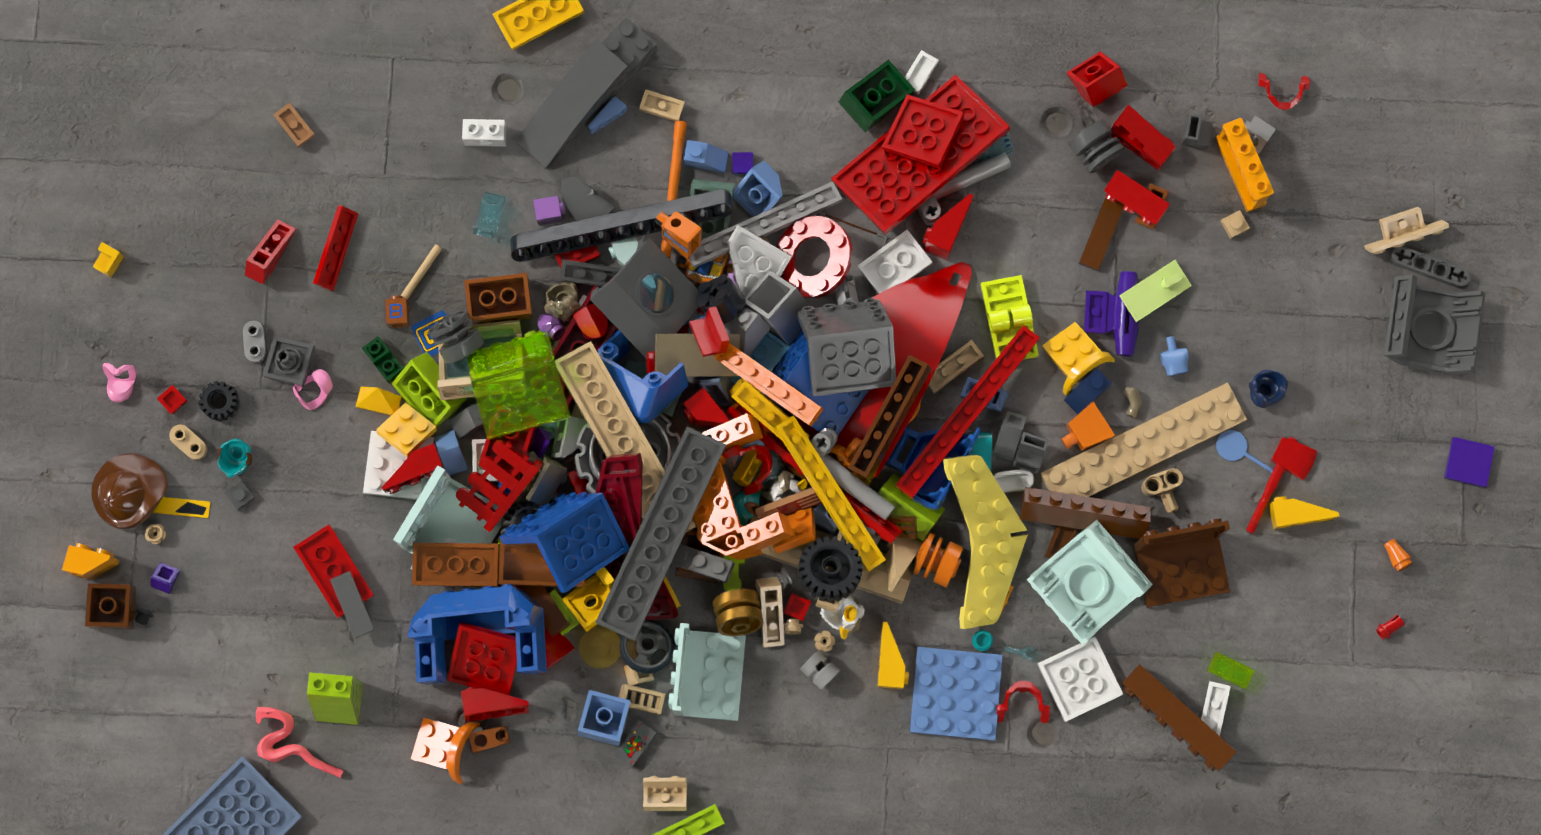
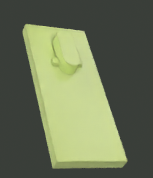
M1173 260L1119 296L1137 322L1192 285L1177 261Z

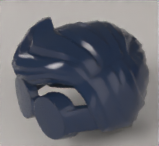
M1263 370L1259 372L1249 383L1251 400L1256 406L1266 408L1280 402L1285 397L1288 388L1286 377L1279 371Z

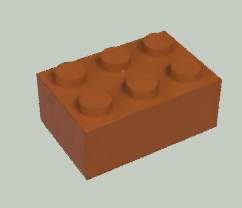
M527 273L464 280L467 312L469 314L468 319H472L473 325L533 319Z

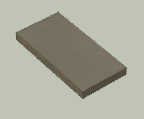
M655 334V371L667 376L681 362L684 364L686 376H739L714 358L715 355L703 357L694 334ZM728 334L729 343L740 350V334Z

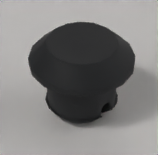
M143 608L136 609L138 614L135 621L139 624L147 625L149 618L154 617L152 612Z

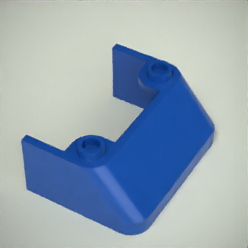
M618 330L598 349L597 353L634 418L640 423L651 422L689 386L684 364L680 362L667 376L655 371L647 374L643 379L617 364L630 351L627 338Z

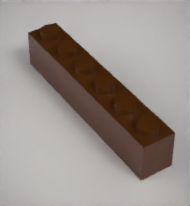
M911 355L908 356L848 467L851 471L869 481L873 479L932 370L928 364Z
M1025 487L1020 505V520L1082 530L1098 520L1109 534L1140 539L1145 532H1148L1151 517V507L1029 487Z
M1140 664L1122 682V685L1125 687L1123 691L1130 698L1135 696L1141 701L1139 706L1147 713L1152 711L1157 716L1155 720L1162 727L1165 728L1167 725L1173 730L1171 735L1179 742L1184 740L1189 745L1187 749L1194 756L1200 755L1205 759L1203 764L1212 772L1215 769L1220 772L1237 753Z

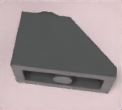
M484 399L452 418L450 423L458 440L491 425L493 413L488 402Z

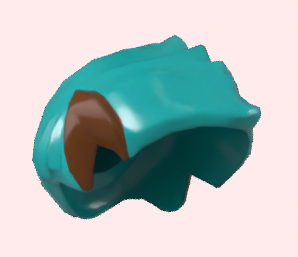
M238 438L231 439L222 444L218 449V456L216 458L218 468L228 478L246 472L253 459L251 447Z
M761 490L750 495H745L744 491H739L735 496L733 503L740 525H748L747 521L756 516L753 509L759 506Z

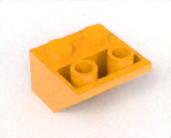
M76 543V547L69 545L62 570L74 576L93 580L119 565L120 560L114 558L115 554L110 553V551L97 548L95 552L93 548H89L87 545Z

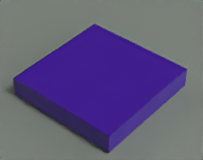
M1452 437L1444 478L1486 488L1495 446Z

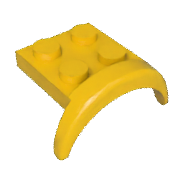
M1076 322L1042 345L1046 354L1067 377L1063 385L1065 396L1069 395L1074 385L1090 370L1105 362H1115L1114 357L1108 352H1102Z

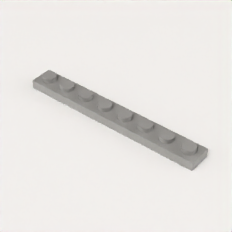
M830 182L701 240V245L689 257L693 268L729 253L727 242L737 225L762 238L842 202V197L834 183Z

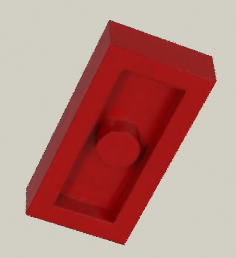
M596 246L554 255L560 269L562 259L588 263L601 257Z

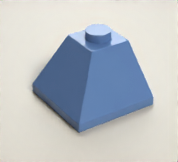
M763 161L749 170L735 188L733 198L752 217L768 211L782 197L779 175Z

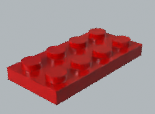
M330 524L293 547L338 619L345 614L330 579L350 571L363 602L374 597L373 592Z

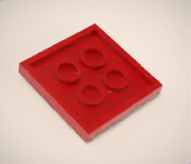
M907 94L882 148L884 151L940 169L964 119V112Z
M460 622L447 681L510 695L517 667L516 637Z

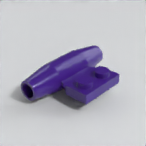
M1123 271L1120 273L1115 296L1106 291L1086 290L1084 332L1105 334L1114 330L1117 356L1130 357L1133 356L1139 332V321L1136 322L1119 295L1139 283L1137 272Z

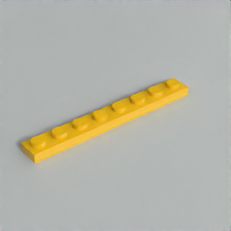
M794 415L774 427L847 543H851L853 549L858 550V556L862 558L865 571L869 572L884 562L886 559Z

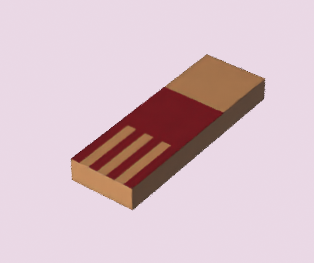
M811 487L758 507L756 514L760 519L777 512L787 516L822 502Z

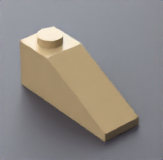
M898 538L894 542H888L887 547L890 549L885 555L888 590L891 592L922 545L916 539Z
M777 577L756 579V592L760 601L759 609L762 611L764 622L761 627L763 647L785 645L782 586Z

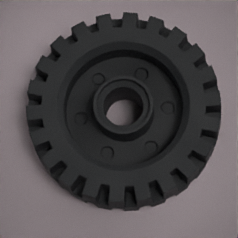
M827 536L823 540L818 538L814 543L811 542L803 551L798 567L800 583L802 586H805V591L807 593L811 592L813 598L817 596L823 602L824 599H828V602H833L836 599L838 602L843 597L845 599L848 598L850 594L854 593L862 577L863 564L861 556H858V550L853 549L851 543L846 544L844 539H841V541L837 540V537L829 539V536ZM826 567H833L835 571L829 572L826 570Z

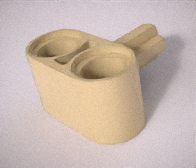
M1173 468L1149 476L1142 483V492L1148 497L1161 496L1166 512H1175L1178 510V505L1172 491L1182 483L1183 475L1178 469ZM1167 475H1174L1177 478V483L1170 484L1167 481ZM1150 481L1155 482L1157 491H1150L1147 483Z

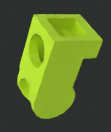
M724 555V559L735 563L728 583L723 582L724 590L727 592L741 589L739 565H745V559L737 560Z

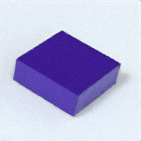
M732 152V173L747 174L753 167V152Z

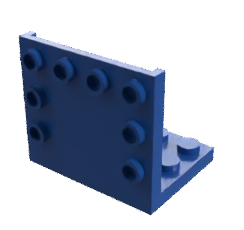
M802 329L772 372L824 409L812 425L815 430L820 432L825 428H831L836 432L837 436L870 390L812 396L808 343Z
M574 492L569 495L565 493L559 494L554 497V502L540 506L537 509V513L523 517L521 523L507 527L505 533L499 536L502 544L537 543L561 592H567L630 549L603 493L587 494V492L576 494Z

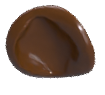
M131 453L115 456L98 470L92 482L91 495L95 510L100 518L117 529L134 528L143 523L159 505L167 490V477L159 464L145 456Z

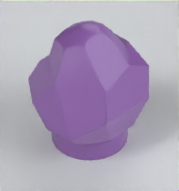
M543 314L539 316L537 325L542 335L554 341L561 339L566 331L563 327V321L551 315Z

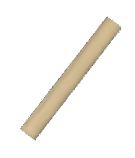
M434 245L402 292L401 296L403 298L409 299L442 250L440 246Z

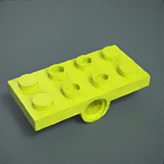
M1022 275L982 282L980 284L996 358L1023 325L1034 332L1031 308L1027 302ZM1035 344L1023 360L1039 356L1037 344Z

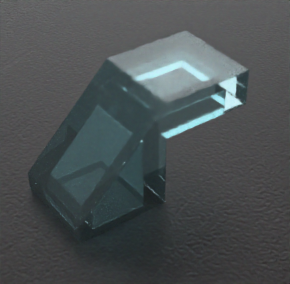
M485 192L480 202L479 217L474 225L473 234L490 238L494 237L499 226L505 196Z

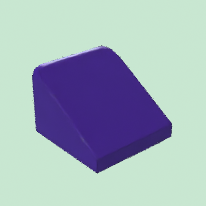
M540 427L535 432L531 446L539 458L543 457L552 438L551 432Z
M160 562L151 577V587L170 594L180 570Z

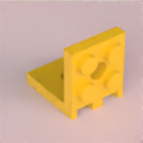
M605 567L595 572L596 574L585 582V587L576 588L562 599L586 632L597 625L595 622L615 581ZM590 599H596L594 606H586Z

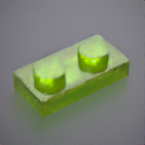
M1215 652L1206 671L1246 690L1255 670L1219 652Z

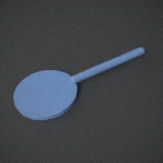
M1227 430L1218 437L1216 450L1223 459L1236 461L1245 456L1272 473L1273 469L1246 452L1247 441L1240 432Z

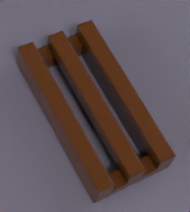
M890 515L888 517L892 522L912 524L911 526L894 523L903 530L899 538L916 539L918 537L916 517Z

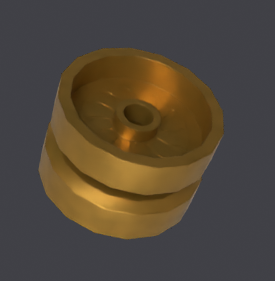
M730 590L720 594L713 600L714 612L717 616V628L721 635H747L757 631L764 624L762 611L759 609V596L754 590Z

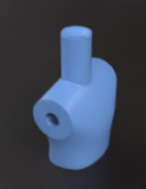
M1174 336L1167 337L1168 351L1160 353L1161 364L1165 367L1167 376L1189 372L1187 349H1177Z

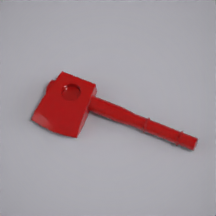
M1282 437L1270 460L1276 465L1251 520H1249L1246 532L1254 534L1284 471L1304 481L1314 464L1317 450L1298 443L1299 441L1292 437L1288 439Z

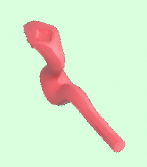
M257 707V724H260L264 718L278 719L284 724L281 730L270 733L260 740L257 746L259 757L276 763L288 756L299 755L312 767L341 778L344 770L320 761L301 745L291 744L273 749L275 743L286 738L294 728V719L289 713L276 708Z

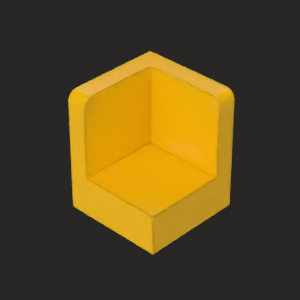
M101 242L98 247L101 254L93 267L103 274L112 277L124 256L119 251Z

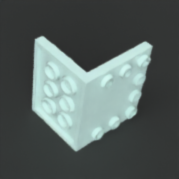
M437 466L393 540L402 549L413 554V543H444L447 538L458 543L491 544L502 527V521H505V519L502 517L491 532L484 529L486 521L483 518L479 521L476 519L478 515L467 506L463 508L459 506L460 501L456 498V492L461 487H467L453 480L445 469ZM476 492L474 493L478 498H480V499H481L482 501H484L486 504L489 502V500L486 499L485 497L479 495V494L476 493ZM495 503L492 506L494 510H496L499 507Z
M680 623V628L675 630V643L678 645V650L673 651V663H676V672H671V684L674 685V693L669 694L668 704L674 716L738 721L746 635L724 636L720 633L691 631L689 624Z

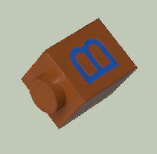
M401 295L385 299L386 324L388 328L410 327L408 300Z

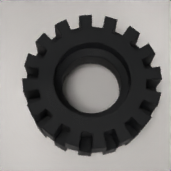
M214 381V384H207L208 387H204L202 389L203 393L199 395V405H201L200 408L204 414L210 419L221 421V419L225 421L228 420L227 417H233L234 411L237 412V405H239V396L229 384L222 381L221 383ZM219 393L224 394L227 398L226 405L221 409L214 408L211 404L213 396Z

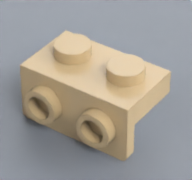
M651 776L643 778V811H687L686 778L680 776H672L670 778Z

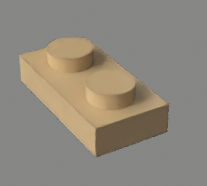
M645 89L639 111L671 121H679L685 101Z

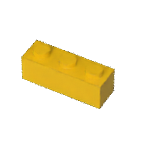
M754 451L745 453L732 477L741 486H748L762 463L761 460L756 458L757 453Z

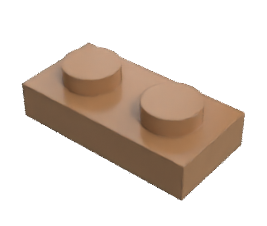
M290 103L273 114L298 148L315 137L313 131Z

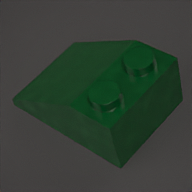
M888 59L846 90L838 102L860 128L867 132L900 105L906 95H911L915 89Z

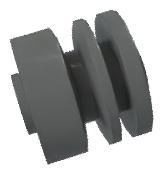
M1104 119L1084 128L1069 144L1076 156L1087 154L1081 163L1083 165L1090 164L1086 169L1089 174L1104 169L1113 163L1125 150L1123 144L1116 145L1119 141L1118 137L1107 140L1113 130Z
M467 310L457 311L443 317L428 330L430 337L434 338V344L445 343L439 349V352L447 364L468 357L484 343L478 329L468 330L473 325L472 319H467L469 317Z

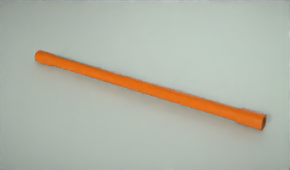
M675 121L674 143L667 201L678 198L683 146L687 123L684 121ZM662 238L661 251L671 259L672 246ZM659 275L654 313L665 311L668 282Z

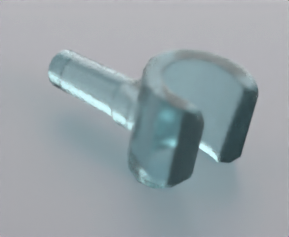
M1005 647L1004 652L1018 654L1023 659L1030 660L1034 657H1028L1026 650L1034 651L1035 649L1033 647H1025L1023 649Z

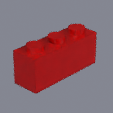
M1119 170L1115 172L1104 189V192L1107 193L1106 198L1114 203L1117 200L1124 204L1123 209L1132 215L1134 212H1137L1142 216L1140 220L1149 226L1152 223L1157 225L1170 203Z

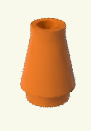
M1395 539L1384 544L1392 567L1396 568L1398 572L1412 564L1410 560L1412 557Z

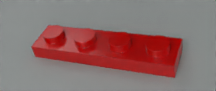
M344 206L337 207L314 277V285L328 291H334L359 213Z

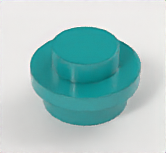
M979 630L972 637V645L978 651H987L993 644V637L986 630Z

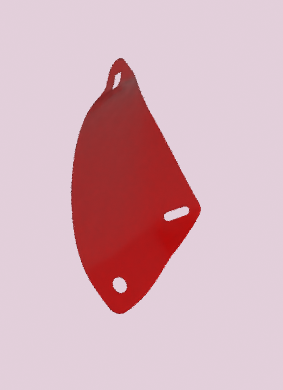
M959 262L934 273L907 280L873 297V299L880 300L893 325L896 378L909 355L928 364L932 368L874 477L880 473L901 438L948 344L972 274L970 265L965 262ZM954 272L962 275L956 286L949 283ZM892 386L870 389L837 436L835 445L839 444L847 448L854 438L863 441ZM794 415L799 425L811 439L820 433ZM832 453L833 458L837 460V456Z

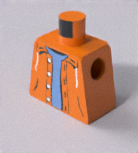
M676 211L670 217L664 212L658 214L655 222L662 227V238L685 258L689 259L701 245L702 228Z

